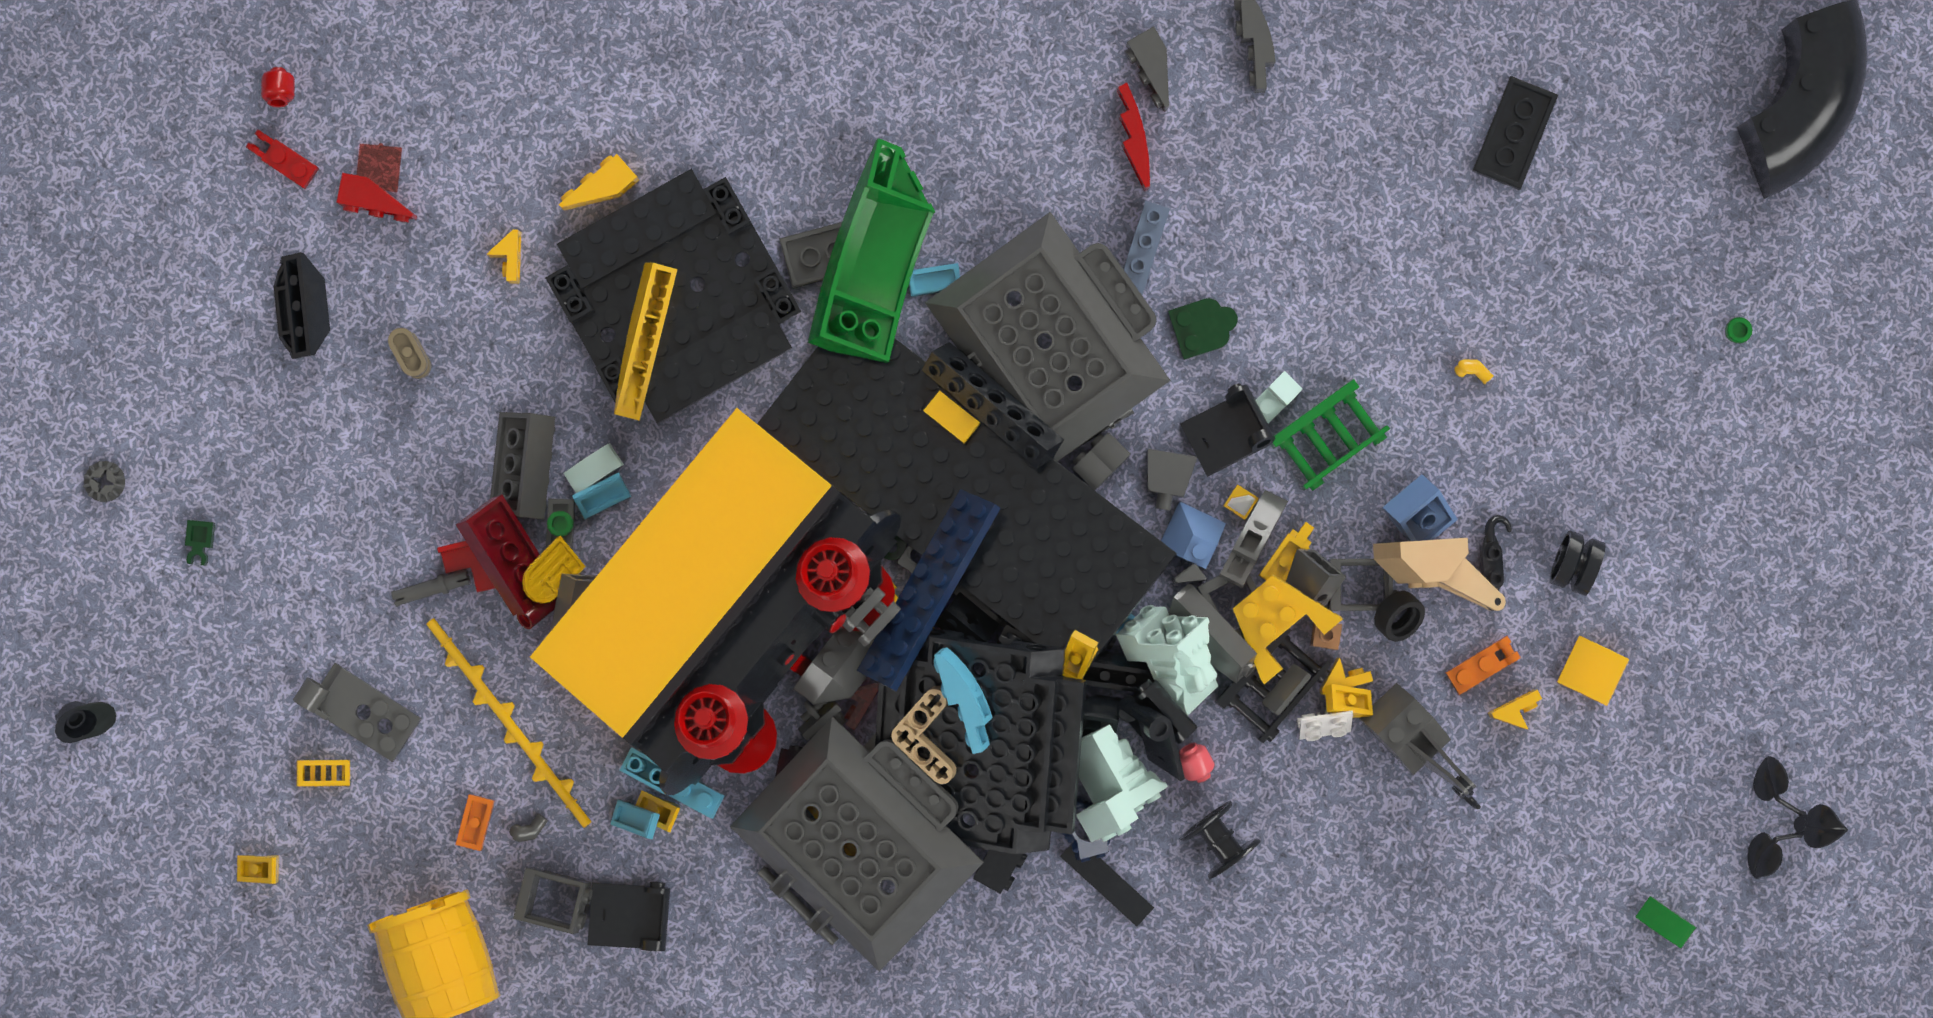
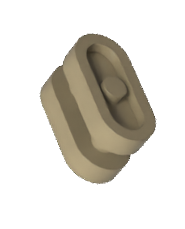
M405 328L393 330L388 337V344L402 371L415 379L425 378L431 371V361L418 337Z

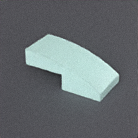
M609 443L563 474L574 491L578 493L606 478L624 464Z

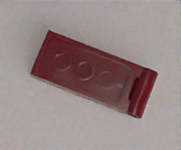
M502 494L489 499L455 524L512 615H517L521 626L525 629H531L555 610L557 597L551 602L537 603L528 598L523 590V575L540 554Z

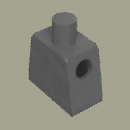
M1153 449L1147 450V492L1157 493L1156 509L1170 511L1173 496L1184 497L1197 457Z
M1297 549L1286 583L1314 601L1326 606L1346 576L1315 550Z

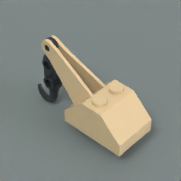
M1501 515L1492 516L1487 521L1484 530V540L1480 548L1481 573L1466 559V556L1469 554L1468 538L1373 544L1374 560L1398 584L1408 583V588L1440 587L1489 611H1500L1504 608L1506 601L1503 594L1499 592L1504 583L1502 548L1495 536V525L1503 523L1506 526L1507 532H1511V523L1506 517Z

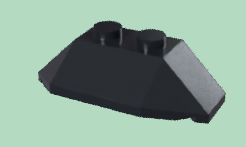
M299 252L281 257V266L277 271L273 286L279 339L290 352L292 359L314 356L330 331L325 279L307 256Z

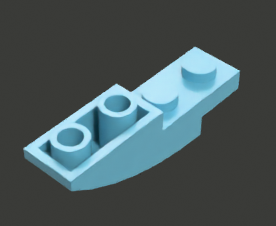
M947 647L942 648L934 655V667L936 672L940 674L942 681V695L944 698H947L948 706L959 704L958 716L965 725L966 743L971 747L972 754L981 753L990 745L985 729V724L993 718L989 705L979 684L966 665Z
M631 747L619 771L665 794L659 785L661 768L643 752ZM698 781L696 785L691 784L683 791L668 796L713 819L725 795Z

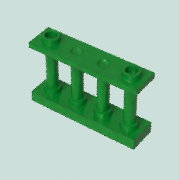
M1354 379L1275 435V441L1271 444L1273 449L1277 446H1280L1281 449L1284 448L1308 480L1307 483L1301 486L1303 490L1310 488L1314 491L1325 483L1322 479L1324 476L1370 443L1376 446L1387 438L1385 433L1390 430L1388 425L1379 430L1356 399L1357 394L1354 391L1359 388V385ZM1341 400L1344 404L1347 403L1370 434V437L1359 445L1335 414L1336 409L1334 405ZM1320 415L1323 419L1326 418L1350 451L1338 460L1314 428L1313 420ZM1298 431L1307 435L1329 466L1318 475L1315 474L1293 443L1294 439L1292 436Z

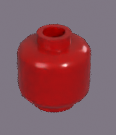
M273 67L270 71L265 72L261 77L262 99L272 107L287 106L295 97L294 76L282 67Z

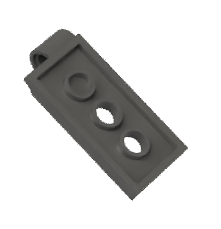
M336 662L321 684L307 677L293 698V701L301 707L333 723L391 762L395 761L422 719ZM363 704L367 705L371 710V714L366 720L360 719L357 715V709ZM385 718L389 719L392 723V730L387 734L379 730V722Z

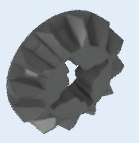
M98 461L89 466L86 474L83 475V487L86 489L88 496L99 502L115 500L121 495L125 487V476L122 469L109 461ZM104 474H106V479L114 484L104 485L103 489H101V484L94 480V478H103Z

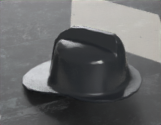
M79 701L69 702L55 715L57 722L55 734L64 743H74L99 736L114 725L117 714L114 707L109 703L92 702L85 704Z

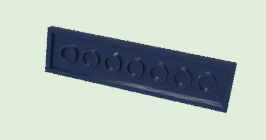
M959 490L895 602L901 610L877 634L857 669L859 673L897 692L1001 509L999 506L964 490Z

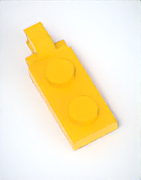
M1305 522L1298 532L1292 529L1258 576L1266 581L1272 575H1275L1286 582L1297 549H1310L1309 546L1312 542L1307 538L1314 527Z

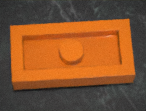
M472 794L468 795L455 845L482 851L495 800Z

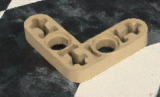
M933 686L893 729L891 737L894 744L930 778L939 784H946L955 776L956 765L923 734L948 705L947 698H944L942 695L941 686ZM939 694L941 696L940 702L930 708L928 704L934 699L935 695ZM920 710L926 714V723H919L915 719L916 711ZM906 730L909 733L908 738L903 740L900 736ZM917 739L919 742L911 748L910 745ZM919 747H926L930 751L929 759H922L918 755ZM935 758H937L938 760H937V761L935 762V764L931 767L929 764H930ZM945 766L948 770L942 776L939 771Z

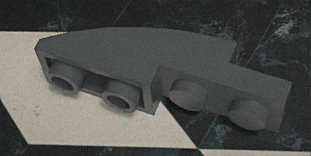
M1234 0V9L1239 11L1240 20L1236 21L1235 24L1236 36H1241V43L1251 42L1252 44L1247 46L1248 61H1253V71H1249V86H1254V93H1265L1267 89L1266 67H1273L1276 62L1271 33L1256 0Z
M1267 490L1263 492L1238 537L1219 577L1243 588L1288 503L1287 500Z

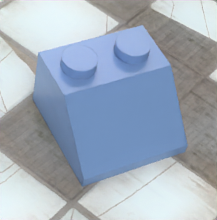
M1420 475L1383 507L1390 520L1408 541L1434 540L1458 520L1441 491L1424 475Z

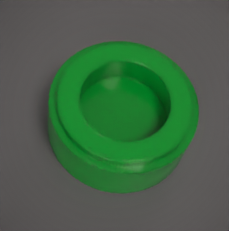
M1742 317L1730 320L1725 327L1726 337L1729 341L1736 344L1746 342L1752 335L1751 323Z
M564 511L552 513L547 520L549 532L557 537L569 535L574 527L573 518Z

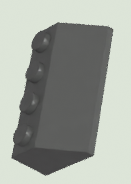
M499 412L490 499L502 494L516 517L544 519L553 435L555 432V417L534 413Z

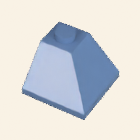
M1179 501L1161 541L1177 553L1175 557L1190 564H1196L1199 568L1205 570L1218 545L1226 523Z

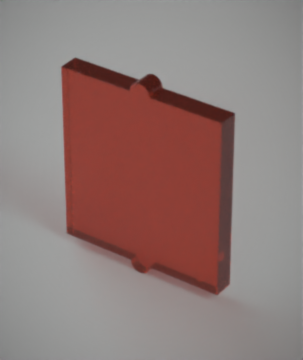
M379 143V145L360 144L357 175L368 177L385 191L398 192L402 148L384 146L382 143Z

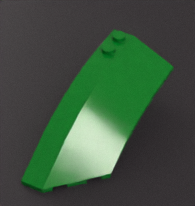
M879 138L873 146L840 226L819 293L807 343L832 352L886 363L890 360L907 288L924 237L935 213L932 204H928L921 191L923 187L915 172H911L905 160L906 155L902 147Z

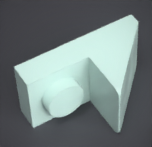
M1285 371L1256 399L1268 424L1302 390Z

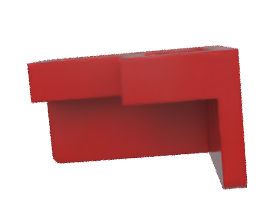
M466 541L437 548L438 553H441L446 574L471 568L477 593L495 589V586Z

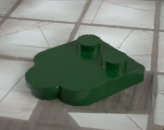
M1211 298L1168 311L1183 360L1224 347L1229 341V331L1233 330L1238 322L1237 314L1232 308L1221 307L1216 300Z

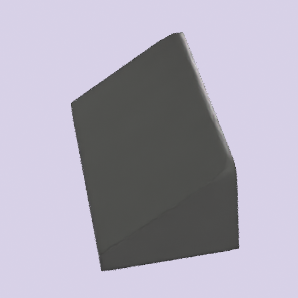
M1191 564L1176 575L1172 582L1174 584L1203 581L1207 578L1196 564Z
M1293 664L1264 698L1262 704L1273 714L1280 715L1311 678V675L1296 664Z

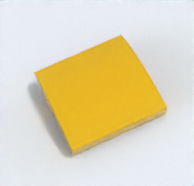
M1579 636L1557 683L1608 706L1629 659Z

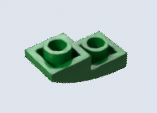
M1652 896L1648 898L1635 916L1638 920L1681 949L1697 928Z

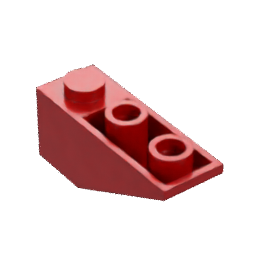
M342 173L336 203L344 206L343 211L358 213L359 209L369 211V216L384 218V214L394 216L393 220L409 223V219L417 220V215L368 177Z

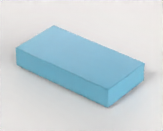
M958 263L913 270L909 282L911 297L942 291L960 277Z
M619 472L572 495L584 519L631 497Z
M617 800L610 824L642 837L653 839L660 814L623 800Z

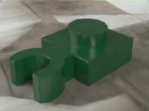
M187 520L185 546H192V551L188 553L186 558L187 564L193 565V559L196 555L201 557V565L206 566L208 564V555L205 553V548H213L214 522Z

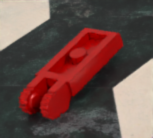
M257 129L255 135L260 140L269 143L270 147L264 153L259 150V147L248 142L246 148L261 157L263 162L306 189L319 170V167L277 139L273 140Z

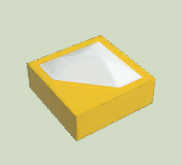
M1237 484L1223 507L1245 520L1259 498Z

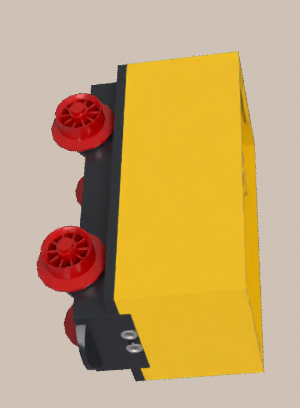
M736 408L536 648L530 658L626 742L641 750L661 768L659 785L666 795H675L691 784L696 785L711 766L717 765L730 773L739 774L758 770L769 761L776 748L777 730L775 722L767 710L764 709V702L778 686V682L789 669L800 676L804 674L812 661L802 653L812 641L818 638L824 629L830 633H835L843 627L842 625L846 620L845 613L852 606L857 609L863 603L860 599L870 587L873 590L879 587L885 593L881 601L887 607L894 601L895 589L892 578L882 567L881 560L897 542L895 537L900 529V515L896 511L886 510L869 517L741 410ZM873 608L863 620L870 626L880 614Z

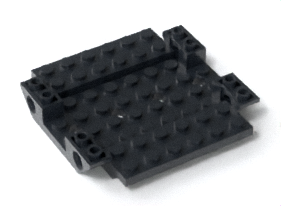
M691 168L557 243L568 265L545 277L569 322L578 333L614 402H616L626 338L644 264L656 263L677 269L644 401L657 424L793 349L779 324L801 313V310L726 177L703 189ZM739 253H747L750 256V262L747 266L740 267L736 264L735 259ZM695 278H702L705 281V287L700 292H695L691 289V282ZM605 328H612L615 331V338L611 342H605L601 338V332Z
M932 628L897 692L879 683L875 746L883 740H892L893 729L923 695L933 686H941L940 674L936 672L934 667V655L942 648L947 647L966 665L976 679L987 700L993 718L985 724L990 745L981 753L972 754L971 747L966 743L965 725L958 716L959 704L947 705L923 732L956 765L955 776L948 783L940 784L958 803L956 816L946 826L970 847L1011 854L1048 851L1050 849L1051 831L1072 835L1075 829L1086 680L1056 676L1064 674L1066 648L1015 640L1009 646L964 639V633ZM976 662H980L985 666V675H979L975 672L974 664ZM939 694L935 695L928 706L932 708L936 703L940 702L941 696ZM920 710L915 712V719L919 723H926V714ZM908 731L902 732L900 737L903 740L908 738ZM916 739L910 747L913 748L919 741ZM921 746L918 748V755L922 759H929L930 751L926 747ZM935 758L929 765L932 767L938 759ZM967 764L976 765L979 770L978 775L973 776L969 774ZM944 766L939 773L943 776L948 769ZM966 813L971 814L975 819V824H966L963 820V815Z

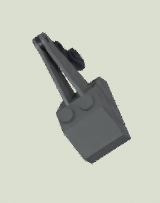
M1399 684L1393 685L1372 705V716L1359 718L1361 723L1412 776L1425 765L1452 784V790L1461 799H1464L1475 809L1481 808L1472 797L1474 794L1472 790L1476 785L1442 750L1451 741V738L1434 717ZM1439 752L1459 776L1455 778L1432 758Z

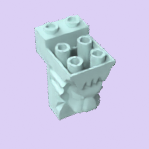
M1145 606L1133 620L1125 623L1124 628L1116 636L1127 661L1146 662L1153 679L1157 680L1183 711L1189 715L1218 687L1216 682L1217 673L1210 663L1211 654L1207 646L1209 643L1208 624L1210 621L1208 617L1169 615L1166 607Z
M1110 724L1082 737L1079 779L1093 804L1076 816L1091 842L1102 839L1105 842L1116 835H1122L1132 829L1130 824L1138 819L1136 813L1144 808L1143 805L1146 802L1149 804L1161 797L1159 792L1168 786L1166 782L1161 781L1151 770H1146L1144 764L1139 761V758L1133 755L1129 741L1127 739L1118 740V736L1114 733Z

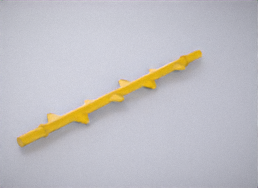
M435 618L427 622L426 625L441 643L440 646L444 647L448 652L445 665L447 667L458 666L477 690L473 703L475 705L488 704L507 729L504 742L506 744L517 742L536 766L532 780L534 782L547 780L566 805L565 808L571 811L583 828L588 826L592 821L576 802L578 800L574 799L570 794L574 781L572 779L559 780L541 757L544 746L543 742L530 743L513 721L511 714L515 707L514 703L500 704L481 679L485 669L484 666H471L452 642L453 639L448 637Z

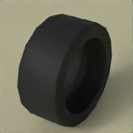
M1405 590L1397 591L1381 602L1374 616V625L1388 640L1394 642L1403 641L1413 635L1422 624L1425 617V607L1410 592ZM1407 608L1404 615L1397 622L1393 623L1396 616Z

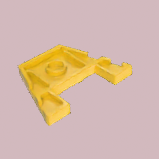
M1272 575L1233 608L1245 641L1257 653L1254 663L1263 684L1267 683L1283 669L1266 647L1299 619L1307 614L1324 635L1343 620L1340 615L1325 608L1319 602L1309 598L1275 575Z

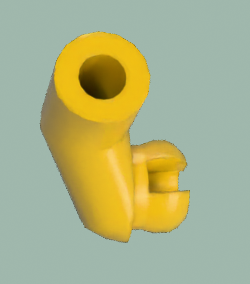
M1462 359L1454 368L1457 376L1464 377L1466 374H1475L1484 385L1494 376L1479 360Z

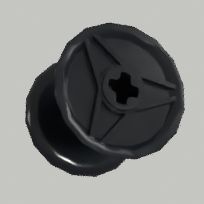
M1231 801L1216 808L1179 838L1181 841H1187L1200 834L1208 845L1207 850H1212L1220 862L1208 873L1209 879L1218 876L1233 866L1261 842L1259 839L1254 838L1240 846L1232 835L1234 831L1232 829L1228 830L1220 817L1232 807Z

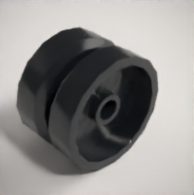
M1571 530L1568 531L1556 554L1550 574V584L1564 588L1570 583L1572 592L1586 596L1590 592L1602 565L1606 548L1605 543L1592 538L1584 545L1582 534Z

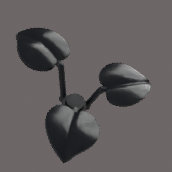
M1771 756L1766 757L1756 771L1753 782L1755 794L1763 801H1770L1774 798L1778 803L1797 813L1799 817L1794 821L1796 833L1776 836L1772 839L1768 833L1762 832L1753 838L1748 847L1747 859L1749 870L1755 879L1770 876L1781 866L1783 853L1781 847L1776 844L1778 841L1802 838L1804 836L1808 846L1823 848L1837 841L1848 831L1836 813L1827 805H1816L1807 814L1806 811H1801L1781 799L1779 794L1787 791L1789 779L1784 766L1779 760Z

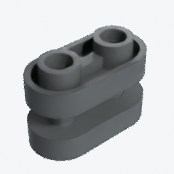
M870 587L860 599L863 603L857 609L852 606L845 613L846 620L842 626L848 632H851L856 627L862 633L857 640L864 647L901 610L894 601L888 607L881 601L885 593L879 587L875 590ZM874 608L880 615L869 626L863 618Z

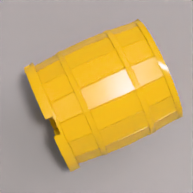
M468 889L408 908L406 913L395 916L392 914L367 925L369 933H374L379 960L381 961L393 1001L402 1018H450L487 1004L501 996L498 991L493 964L485 940L468 902V899L471 898Z

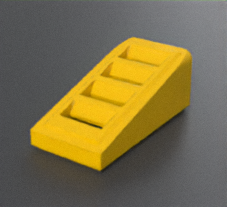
M297 760L296 787L350 786V760ZM326 765H331V781H326ZM337 765H342V781H337ZM305 766H310V781H305ZM315 766H321L320 781H315Z

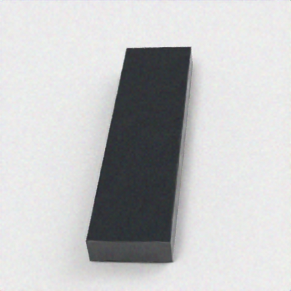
M1071 844L1060 855L1066 863L1136 927L1154 909L1144 897L1101 858L1097 859L1096 856L1090 857V861H1076V853L1073 852Z

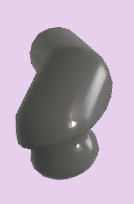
M537 813L530 825L521 826L514 824L510 828L509 833L513 840L517 842L534 840L548 820Z

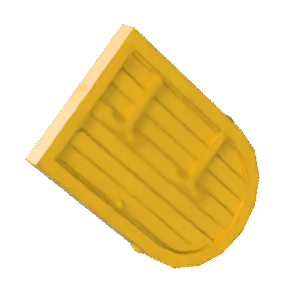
M558 536L526 569L522 580L523 590L533 602H551L558 596L562 573L579 574L586 566L565 540Z

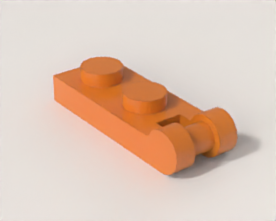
M1508 635L1445 672L1458 695H1461L1521 658L1517 651L1514 652L1511 647V640ZM1501 649L1505 658L1499 661L1495 652Z

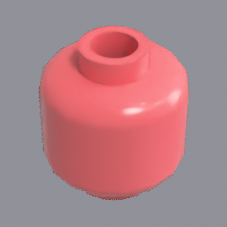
M1190 743L1179 750L1180 761L1186 780L1201 783L1211 777L1210 773L1214 769L1215 763L1204 745Z

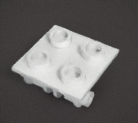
M1353 710L1339 713L1330 712V714L1325 711L1324 715H1320V712H1317V716H1315V713L1301 715V718H1297V725L1300 728L1299 739L1315 741L1322 736L1342 737L1348 732H1351Z

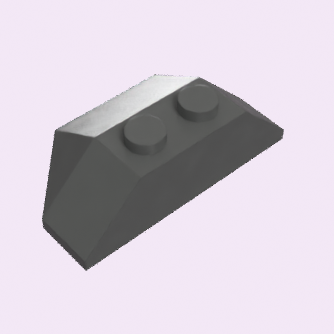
M841 627L821 649L793 690L813 705L851 698L866 679V676L859 673L857 669L874 639L864 647L857 640L862 634L860 631L848 632L845 628Z

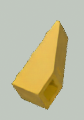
M618 154L614 157L609 155L600 163L601 168L594 174L590 172L585 175L580 181L581 185L576 190H568L561 197L562 202L558 205L565 211L619 198L640 180Z

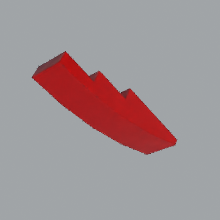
M1125 83L1117 89V93L1126 109V112L1120 114L1119 119L1129 139L1122 142L1121 146L1143 190L1146 191L1150 187V166L1146 135L1137 104L1128 83Z

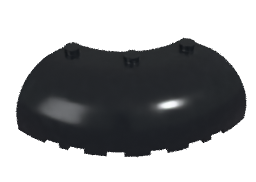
M1847 0L1800 16L1782 29L1786 47L1787 66L1780 88L1773 101L1762 113L1751 117L1737 127L1764 199L1782 192L1802 180L1818 167L1844 136L1855 115L1861 99L1867 68V37L1858 0Z

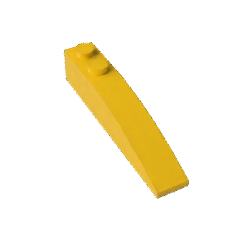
M656 263L644 264L621 364L614 409L615 415L640 421L677 273L675 268Z

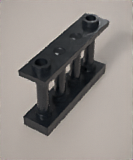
M1290 628L1266 648L1271 654L1277 647L1280 649L1284 648L1313 675L1270 725L1244 704L1238 695V692L1244 686L1247 689L1250 687L1262 699L1270 692L1256 680L1257 676L1254 675L1257 671L1256 666L1247 678L1243 676L1237 683L1232 681L1215 701L1222 709H1225L1226 706L1229 708L1233 707L1262 732L1258 738L1261 743H1264L1266 740L1271 742L1280 731L1277 727L1311 687L1317 681L1322 683L1330 673L1328 668L1331 664L1328 661H1324L1319 666L1290 641L1291 637L1288 636L1292 631ZM1282 669L1275 676L1281 679L1287 671Z

